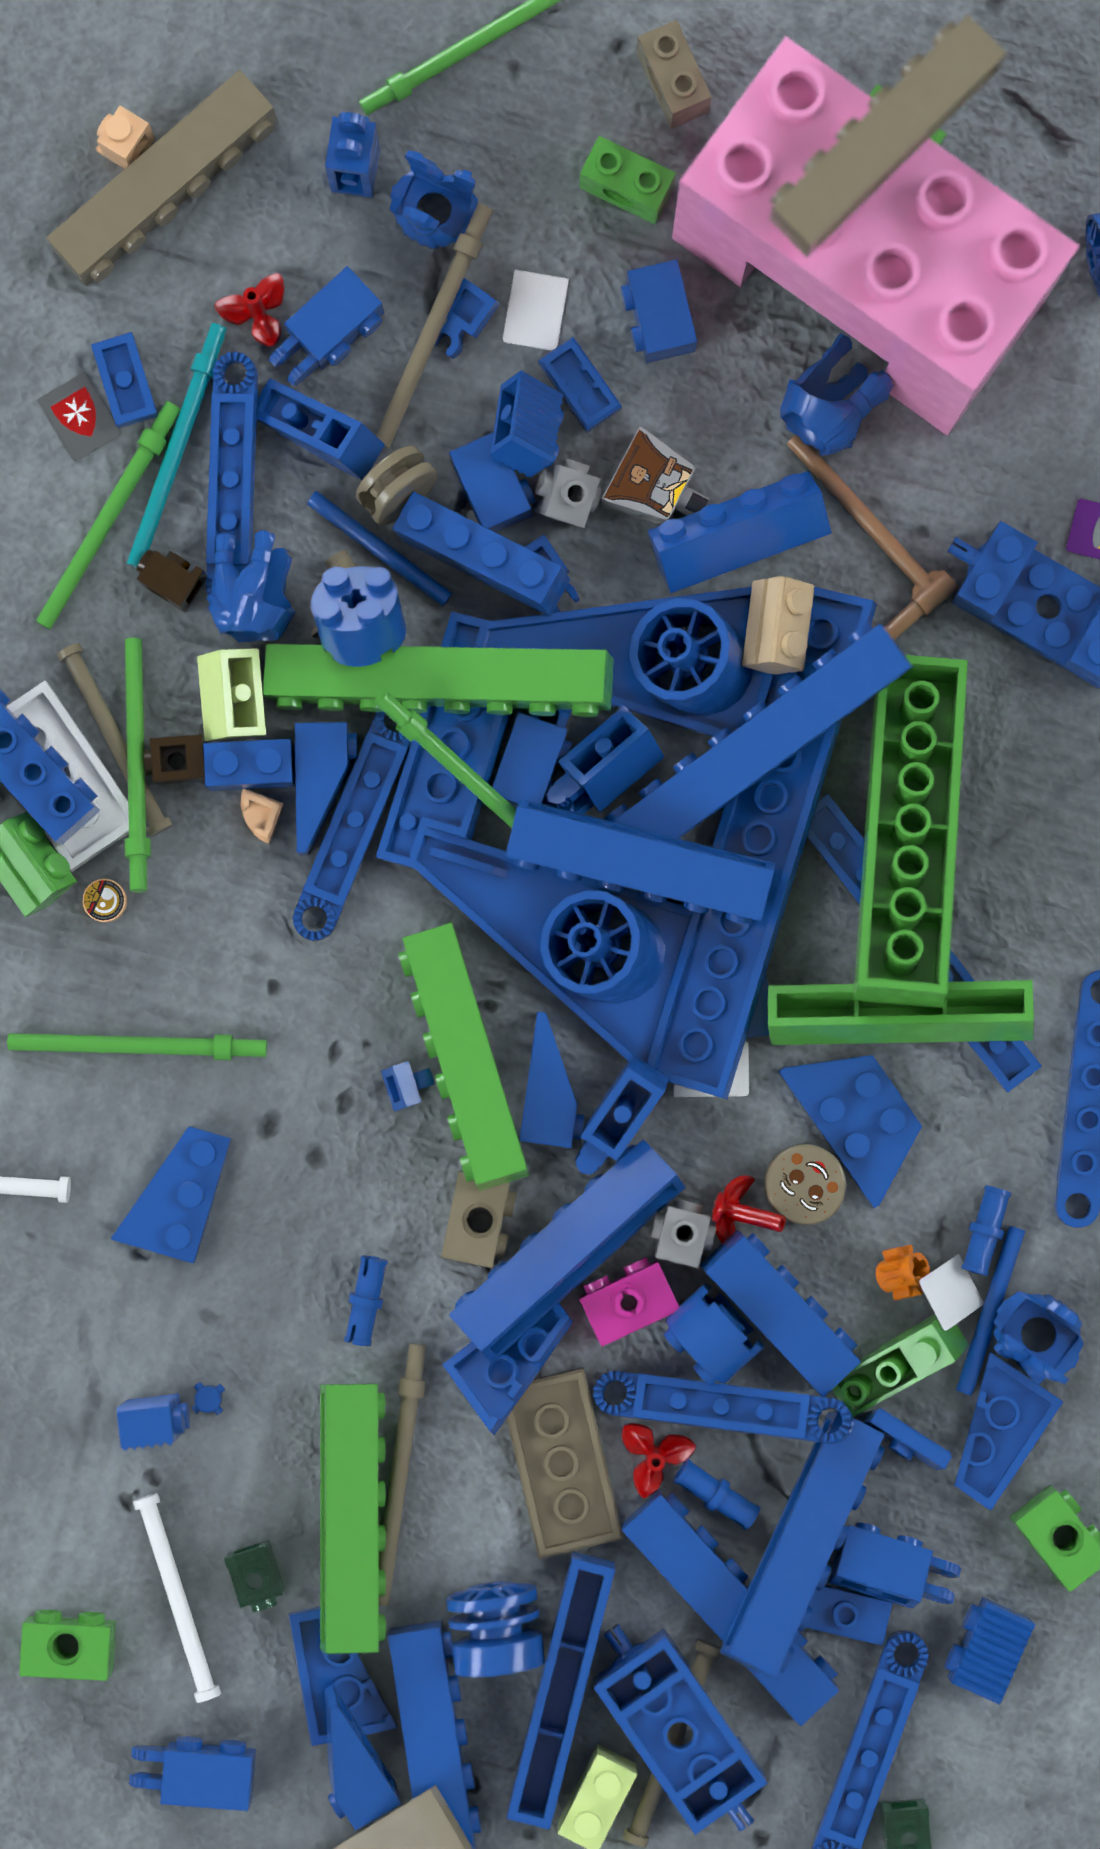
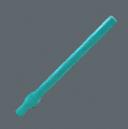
M211 323L201 353H196L190 370L194 373L126 563L132 567L137 568L141 558L151 547L210 378L213 379V368L215 367V362L218 361L217 357L227 332V328L220 324Z

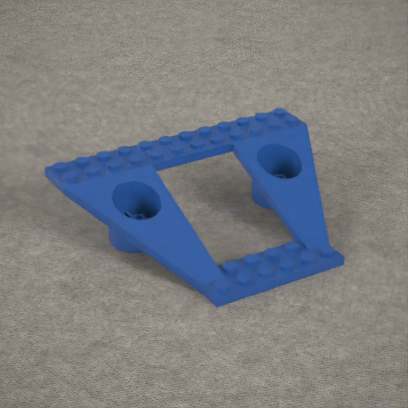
M814 586L804 671L777 675L742 666L752 587L552 613L551 616L540 614L495 621L451 612L441 647L607 650L614 658L611 706L617 708L625 706L630 712L713 737L726 727H729L733 733L746 723L742 715L761 701H764L768 707L779 699L781 695L777 690L793 677L799 675L802 681L816 671L812 664L828 651L834 649L839 654L852 645L848 637L868 622L872 624L877 604L873 600ZM700 624L717 628L716 631L702 639L697 637ZM689 625L687 632L680 629V627ZM721 640L720 659L709 657L708 647ZM659 651V654L665 661L655 666L656 652ZM707 664L715 665L716 667L712 675L704 681L700 673L705 670ZM672 670L674 677L670 690L666 691L660 686L658 677ZM684 678H695L698 684L697 687L680 691ZM428 706V712L420 713L427 721L426 727L489 784L510 715L489 714L486 712V708L470 707V713L453 714L444 712V707ZM842 720L724 806L712 847L775 863L762 920L752 919L751 924L731 921L726 918V912L711 908L708 913H699L669 901H651L643 898L640 892L624 888L623 892L608 890L598 885L599 880L582 876L581 881L565 879L556 875L557 869L541 865L539 870L525 869L515 865L514 858L506 857V851L471 841L483 802L415 740L411 741L376 858L417 870L628 1061L632 1055H635L668 1077V1082L728 1100ZM613 910L620 911L628 921L615 930L608 927ZM602 911L598 925L590 923L587 916ZM629 932L632 935L630 952L621 949L619 939ZM568 944H569V948H570L571 951L573 952V954L570 955V956H567V954H568ZM619 955L628 957L623 968L618 973H615L611 964L616 961ZM583 960L586 965L580 981L573 973L571 965ZM595 968H604L610 980L591 985Z

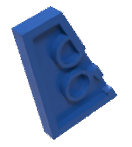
M189 1126L113 1234L111 1240L195 1263L232 1138Z
M557 1303L493 1363L470 1342L442 1364L494 1436L573 1323V1320L560 1303Z
M990 1352L954 1486L991 1511L1064 1401Z
M320 1607L288 1613L311 1746L327 1743L325 1688L331 1684L334 1685L365 1735L398 1728L358 1654H325L320 1650Z

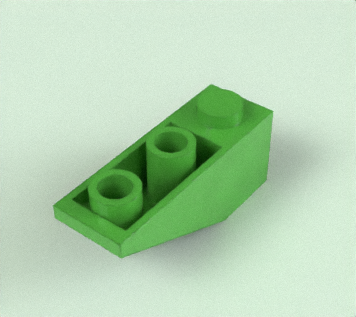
M934 1314L860 1359L861 1362L832 1390L838 1400L850 1409L854 1417L955 1362L969 1346V1343L957 1324L945 1331Z

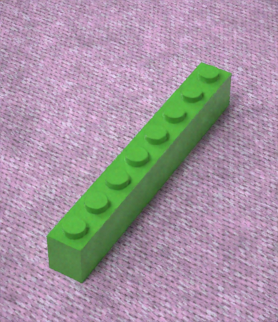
M266 644L263 695L276 703V708L284 710H301L302 704H318V709L343 711L344 704L360 705L359 709L362 711L383 712L375 704V700L385 690L407 710H415L417 713L428 712V706L444 707V712L453 714L470 713V707L486 708L487 713L495 715H510L513 708H528L530 714L538 716L555 715V709H572V715L581 717L598 716V710H611L614 658L607 650L400 646L394 653L391 648L380 655L381 661L375 664L354 667L335 661L332 654L327 650L325 652L322 645Z

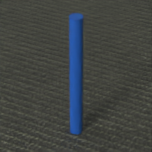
M315 491L307 502L309 507L443 607L449 601L453 594L321 493Z
M1009 1225L956 1391L973 1395L995 1327L994 1321L998 1315L996 1310L1003 1303L1024 1239L1025 1230Z

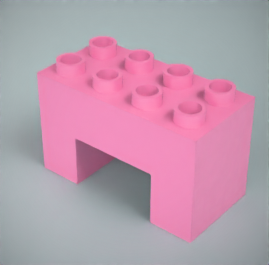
M785 37L680 179L672 239L740 288L756 267L887 361L889 364L885 372L890 376L893 384L889 395L948 436L1047 300L1080 245L934 141L928 139L807 258L769 221L773 206L770 200L786 182L790 181L795 185L806 174L803 167L817 151L823 149L827 153L838 142L835 138L836 134L851 118L855 117L860 121L871 110L867 105L872 97L791 39Z

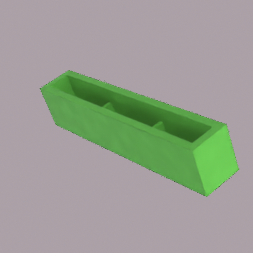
M445 924L403 937L402 940L406 951L398 953L405 977L414 976L418 991L410 993L417 1018L426 1016L430 1032L422 1035L429 1058L438 1056L442 1073L436 1074L435 1079L442 1100L446 1098L451 1099L455 1114L448 1115L447 1119L454 1141L463 1139L467 1155L459 1158L466 1181L475 1180L479 1191L530 1176L453 924Z
M1033 980L948 982L947 996L941 1008L853 1000L854 984L768 986V1029L771 1045L1034 1040Z
M320 1384V1650L325 1654L379 1652V1641H385L386 1638L385 1615L379 1614V1596H385L386 1576L384 1569L378 1570V1552H384L386 1546L385 1526L378 1525V1507H384L386 1499L384 1481H378V1463H384L385 1439L384 1437H378V1419H384L385 1395L384 1393H378V1384Z

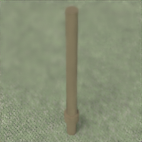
M477 204L465 233H460L453 248L456 251L454 259L376 436L388 448L391 446L472 259L477 260L483 246L480 240L493 213V209L483 204Z
M409 1343L405 1377H400L398 1395L402 1396L383 1522L386 1533L385 1551L379 1552L378 1570L384 1569L386 1576L385 1596H379V1605L385 1606L389 1605L418 1401L419 1398L424 1397L426 1380L422 1379L427 1345Z

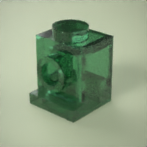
M270 1540L229 1552L224 1558L226 1567H228L240 1608L250 1605L252 1612H259L277 1605L276 1597L283 1594L285 1587ZM251 1573L259 1574L263 1580L262 1586L258 1588L249 1586L247 1576Z
M924 1798L880 1802L884 1849H932L929 1808ZM912 1832L916 1835V1841L914 1844H902V1836L905 1833Z

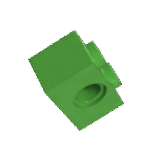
M598 136L580 172L579 188L656 225L674 189L676 172Z
M1049 1485L1009 1517L1061 1585L1070 1593L1100 1569V1532L1093 1524L1086 1528L1076 1514L1082 1509L1066 1489L1059 1493ZM1070 1525L1073 1529L1071 1542L1065 1546L1054 1545V1531L1059 1526Z
M43 1609L36 1610L35 1616H29L22 1623L19 1676L107 1681L113 1674L116 1620H105L104 1613L81 1612L78 1618L61 1617V1611ZM60 1634H71L77 1639L79 1644L77 1653L68 1654L60 1649L58 1645Z

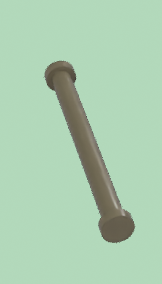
M80 643L72 644L60 650L56 655L60 663H66L128 783L127 744L80 655L83 653ZM145 781L146 820L149 824L146 830L150 837H153L168 830L173 824L169 817L164 818Z
M698 1639L695 1645V1649L698 1652L691 1671L703 1687L714 1657L719 1658L721 1647ZM683 1722L673 1724L667 1733L670 1742L675 1745H681L688 1724ZM652 1772L631 1827L625 1828L622 1835L624 1840L640 1847H647L650 1838L646 1834L664 1790Z

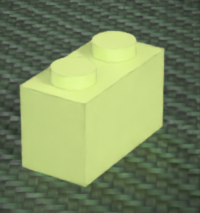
M259 649L217 650L197 656L204 741H238L266 735Z
M597 1743L558 1820V1834L586 1849H600L637 1776L636 1763Z

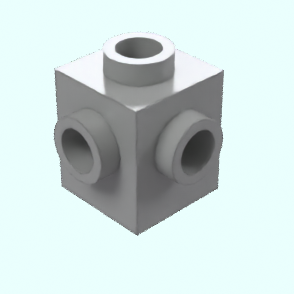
M565 458L563 466L553 463L548 467V470L544 469L538 478L536 494L539 495L534 512L584 528L589 512L595 511L600 500L601 488L598 487L600 478L588 475L590 466Z
M678 1199L676 1207L666 1205L664 1213L656 1212L651 1231V1237L658 1239L654 1253L656 1258L696 1268L699 1267L702 1251H711L716 1226L709 1225L711 1217L701 1213L703 1205ZM681 1225H689V1236L684 1239L677 1238V1228Z

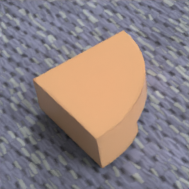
M243 789L241 809L245 823L256 837L270 844L285 804Z

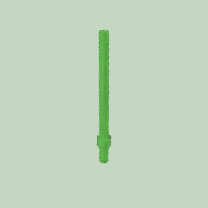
M527 0L408 72L402 74L399 71L385 80L386 85L358 101L361 109L368 116L393 100L397 102L402 101L413 94V88L562 0Z
M166 401L150 429L145 428L137 441V444L140 445L36 619V622L50 630L153 456H159L166 445L167 440L164 438L181 410L176 405Z
M127 638L125 639L129 838H126L124 842L125 858L129 859L130 892L140 893L147 891V859L151 857V839L146 838L142 639Z
M387 690L379 694L375 704L397 723L396 729L409 741L415 740L512 828L517 809L426 727L427 721L415 710H407Z
M9 1033L7 1038V1048L12 1051L214 1056V1060L232 1061L233 1056L267 1057L268 1050L267 1040L234 1039L233 1035L215 1034L213 1039Z

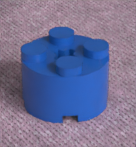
M337 566L324 572L322 576L323 581L317 586L312 595L311 610L325 652L327 650L332 654L333 659L338 663L354 667L368 666L381 661L380 655L391 648L394 653L405 639L406 622L398 591L390 572L383 567L373 568L366 566L350 568Z
M704 1283L673 1314L666 1318L668 1330L664 1333V1336L679 1353L686 1350L697 1362L693 1366L695 1371L708 1385L712 1386L716 1381L723 1384L728 1382L764 1349V1346L760 1339L754 1344L747 1336L753 1331L749 1323L721 1294L714 1299L707 1293L712 1287Z

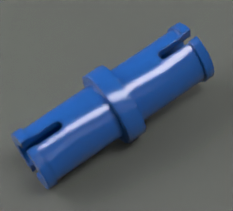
M985 1185L976 1221L971 1222L969 1226V1231L972 1232L961 1269L988 1277V1270L997 1240H1002L1004 1231L1000 1229L1012 1193Z
M361 1255L355 1292L350 1293L348 1300L352 1307L344 1341L347 1343L352 1341V1344L359 1346H371L377 1309H382L384 1300L380 1298L388 1260H380V1257Z
M687 1459L682 1464L674 1477L673 1483L702 1500L704 1508L710 1512L717 1510L741 1526L745 1531L750 1528L760 1512L761 1507L731 1489L729 1481L724 1478L716 1479L692 1463L690 1459Z

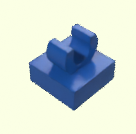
M409 1061L381 1071L394 1112L421 1103L418 1090L435 1085L430 1068L412 1073Z

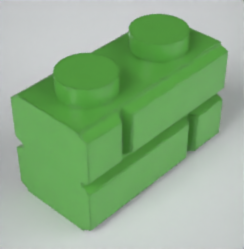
M27 811L0 824V882L23 915L28 917L54 903L63 893L77 883V880L70 872V865L67 859L54 850L45 837V830Z

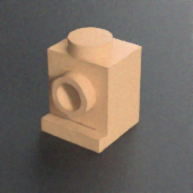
M120 105L114 115L108 114L101 122L97 131L99 138L97 139L98 146L96 151L125 169L151 146L155 137L148 122Z

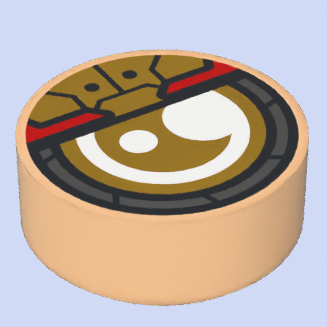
M99 879L92 882L85 889L82 899L86 913L92 919L104 923L119 919L124 914L128 902L123 887L109 879Z

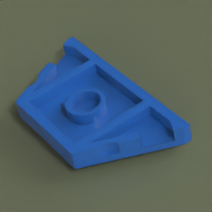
M873 1055L785 1067L778 1072L872 1208L879 1206L922 1125Z

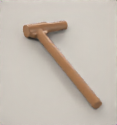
M794 435L787 442L786 445L915 585L912 588L911 603L884 626L895 640L922 615L927 616L958 588L956 582L944 570L931 571L928 574L811 445L803 444L797 435Z

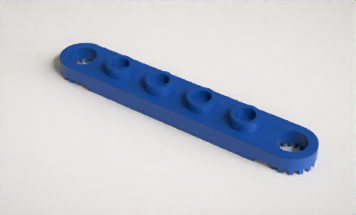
M236 351L227 352L224 356H220V359L215 362V367L213 368L206 546L207 576L205 584L208 596L212 594L215 570V545L218 533L235 535L233 565L239 575L252 562L258 370L248 356ZM232 364H243L247 371L244 382H240V385L236 384V386L227 384L225 381L227 368Z
M376 712L294 910V927L298 934L307 940L320 941L330 936L334 931L409 750L411 741L406 739L400 732H391L385 727V712ZM311 907H320L326 913L327 923L320 931H309L303 925V915Z
M1100 970L1088 974L1081 982L1079 989L1054 1203L1055 1213L1059 1220L1075 1228L1086 1227L1093 1223L1100 1211V1004L1094 1001L1091 996V986L1096 980L1100 979ZM1075 1193L1083 1194L1089 1202L1087 1213L1080 1218H1072L1068 1215L1065 1208L1068 1197Z
M609 1371L601 1375L593 1388V1398L596 1405L603 1412L618 1417L827 1444H836L845 1440L853 1428V1416L850 1409L843 1402L834 1398L718 1383L710 1386L702 1381L619 1371ZM615 1381L622 1382L627 1388V1398L620 1405H609L604 1397L606 1387ZM826 1409H836L842 1415V1427L835 1433L828 1434L819 1427V1416Z
M909 1630L897 1631L884 1644L811 1849H861L929 1656L925 1642L915 1632ZM904 1641L915 1644L918 1649L916 1660L909 1665H901L894 1659L895 1647L899 1643H904Z

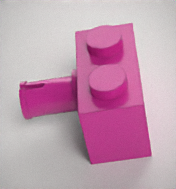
M643 1257L623 1267L626 1275L611 1282L607 1275L583 1286L586 1293L579 1296V1300L601 1347L669 1316L679 1308L657 1260L649 1263L647 1257Z

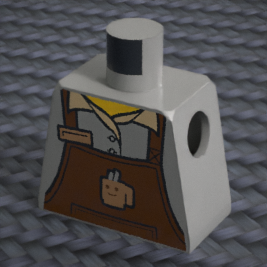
M639 427L602 497L601 507L660 526L663 522L672 519L676 510L685 515L701 511L702 508L707 506L710 498L688 487L696 468L646 429Z

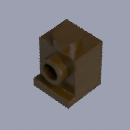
M151 549L146 551L136 569L140 573L137 581L141 586L184 613L203 586L207 575L198 566H195L193 571L189 572L188 569L191 564L172 551H169L165 557L156 550L152 551Z
M197 734L150 738L151 750H144L146 775H153V782L157 785L195 781L205 782L203 743L207 742L204 741V736ZM175 754H181L185 758V763L180 769H173L170 766V759Z

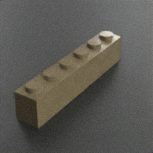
M969 15L957 25L952 21L945 25L932 41L935 47L925 57L920 53L916 54L901 70L900 75L903 78L892 89L885 85L874 95L867 105L871 110L860 121L855 117L851 118L836 134L835 138L838 142L827 153L820 149L808 160L803 167L806 174L795 185L788 181L773 195L770 200L773 206L769 221L807 258L1001 68L1007 53Z
M239 69L46 238L52 249L85 286L93 280L100 282L112 272L115 266L113 263L125 252L127 254L134 253L144 244L147 239L145 235L157 224L162 227L169 223L179 211L177 207L189 197L194 199L200 196L211 183L209 179L221 169L227 171L237 164L243 155L241 151L253 141L259 143L271 134L275 127L274 123L277 121L274 107Z

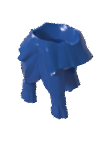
M408 150L404 157L410 165L411 172L403 175L397 184L392 186L390 211L395 215L397 224L402 227L404 236H408L412 241H417L421 246H426L429 249H438L439 247H447L452 242L456 243L459 234L465 233L478 204V199L473 193L476 184L472 178V172L457 170L454 174L445 175L435 162L423 157V154L417 151ZM432 193L442 194L449 200L451 214L445 223L438 225L440 221L418 210V204L424 196Z
M842 333L836 337L832 347L825 351L822 359L810 366L797 380H789L780 407V417L786 423L787 430L799 436L803 444L812 445L818 449L820 456L852 448L862 419L867 416L872 408L886 401L893 388L892 379L883 369L874 371L868 376L866 367L859 362L851 368L848 375L845 374L837 382L827 383L832 368L852 349L851 339ZM863 383L859 390H857L849 399L842 400L846 395H849L857 386Z
M265 530L255 533L254 550L251 557L252 562L242 570L240 575L233 565L235 535L218 533L216 537L212 594L206 598L209 602L208 610L221 635L223 633L230 635L237 642L277 641L282 638L289 622L296 613L285 595L286 578L292 557L285 548H274L271 550L275 541L273 533Z
M1020 1291L1016 1292L1010 1298L1005 1299L996 1310L998 1315L994 1321L996 1328L993 1334L998 1342L994 1349L1003 1357L1015 1360L1019 1367L1038 1384L1044 1379L1066 1384L1069 1379L1064 1374L1071 1368H1075L1079 1359V1353L1084 1345L1080 1334L1082 1321L1073 1309H1069L1066 1304H1063L1062 1301L1055 1299L1049 1294L1030 1295ZM1035 1317L1049 1320L1055 1331L1053 1344L1047 1350L1041 1352L1029 1350L1022 1342L1021 1331L1024 1324Z

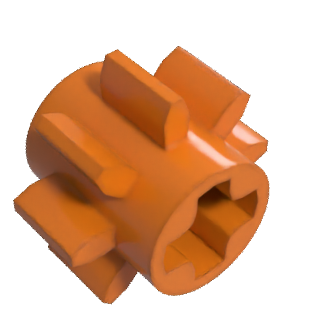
M912 1245L884 1250L882 1254L885 1260L880 1261L876 1267V1279L880 1288L888 1293L893 1292V1299L895 1301L922 1295L924 1292L919 1281L930 1273L929 1263L925 1256L919 1252L913 1253Z

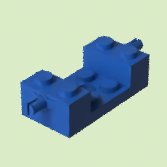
M1002 521L997 524L986 543L980 546L979 549L956 536L947 553L966 562L969 566L966 577L951 603L1093 686L1100 688V587L1035 550L1037 541ZM1048 596L1057 602L1059 611L1055 618L1045 619L1037 613L1036 602L1040 597Z
M620 1625L613 1626L612 1630L620 1642L610 1629L604 1633V1637L610 1642L618 1656L611 1666L593 1678V1688L695 1835L725 1813H728L739 1831L746 1829L744 1822L737 1813L741 1815L748 1827L754 1822L742 1801L768 1784L764 1771L741 1738L734 1734L690 1670L689 1663L665 1628L646 1641L632 1645L620 1628ZM683 1722L692 1728L693 1736L687 1744L675 1745L670 1742L667 1733L673 1724Z

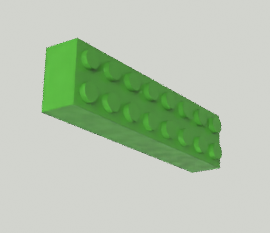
M906 655L914 667L874 696L853 1000L941 1008L948 991L968 660Z

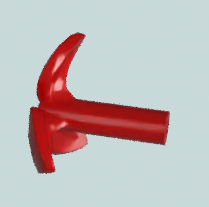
M280 273L268 275L255 288L248 287L245 289L243 296L234 294L217 300L214 303L215 310L225 321L237 326L247 322L250 318L254 319L251 331L252 337L264 346H275L281 338L280 321L267 315L266 310L281 306L285 292L283 277Z
M741 1175L727 1184L723 1193L719 1191L715 1199V1207L712 1210V1223H716L715 1233L721 1243L736 1231L734 1221L780 1233L785 1227L786 1217L784 1215L739 1203L755 1181V1178L752 1176Z
M629 1423L622 1428V1441L628 1452L636 1455H645L646 1460L639 1463L633 1470L635 1488L637 1493L644 1499L653 1495L660 1488L664 1480L662 1468L665 1462L675 1466L689 1459L696 1449V1444L683 1435L668 1434L657 1447L654 1446L653 1432L647 1426Z

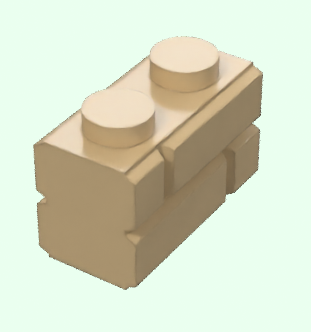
M783 576L752 582L742 661L743 667L775 675L804 671L813 605V584Z

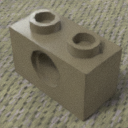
M672 21L638 36L636 54L670 130L708 114L712 97L678 21Z
M458 1172L441 1258L493 1268L495 1258L503 1260L508 1234L500 1233L503 1216L512 1217L517 1194L516 1191L509 1190L510 1182L479 1191L475 1180L467 1182L464 1172ZM482 1207L492 1214L493 1224L487 1231L477 1232L469 1226L468 1215L474 1208Z

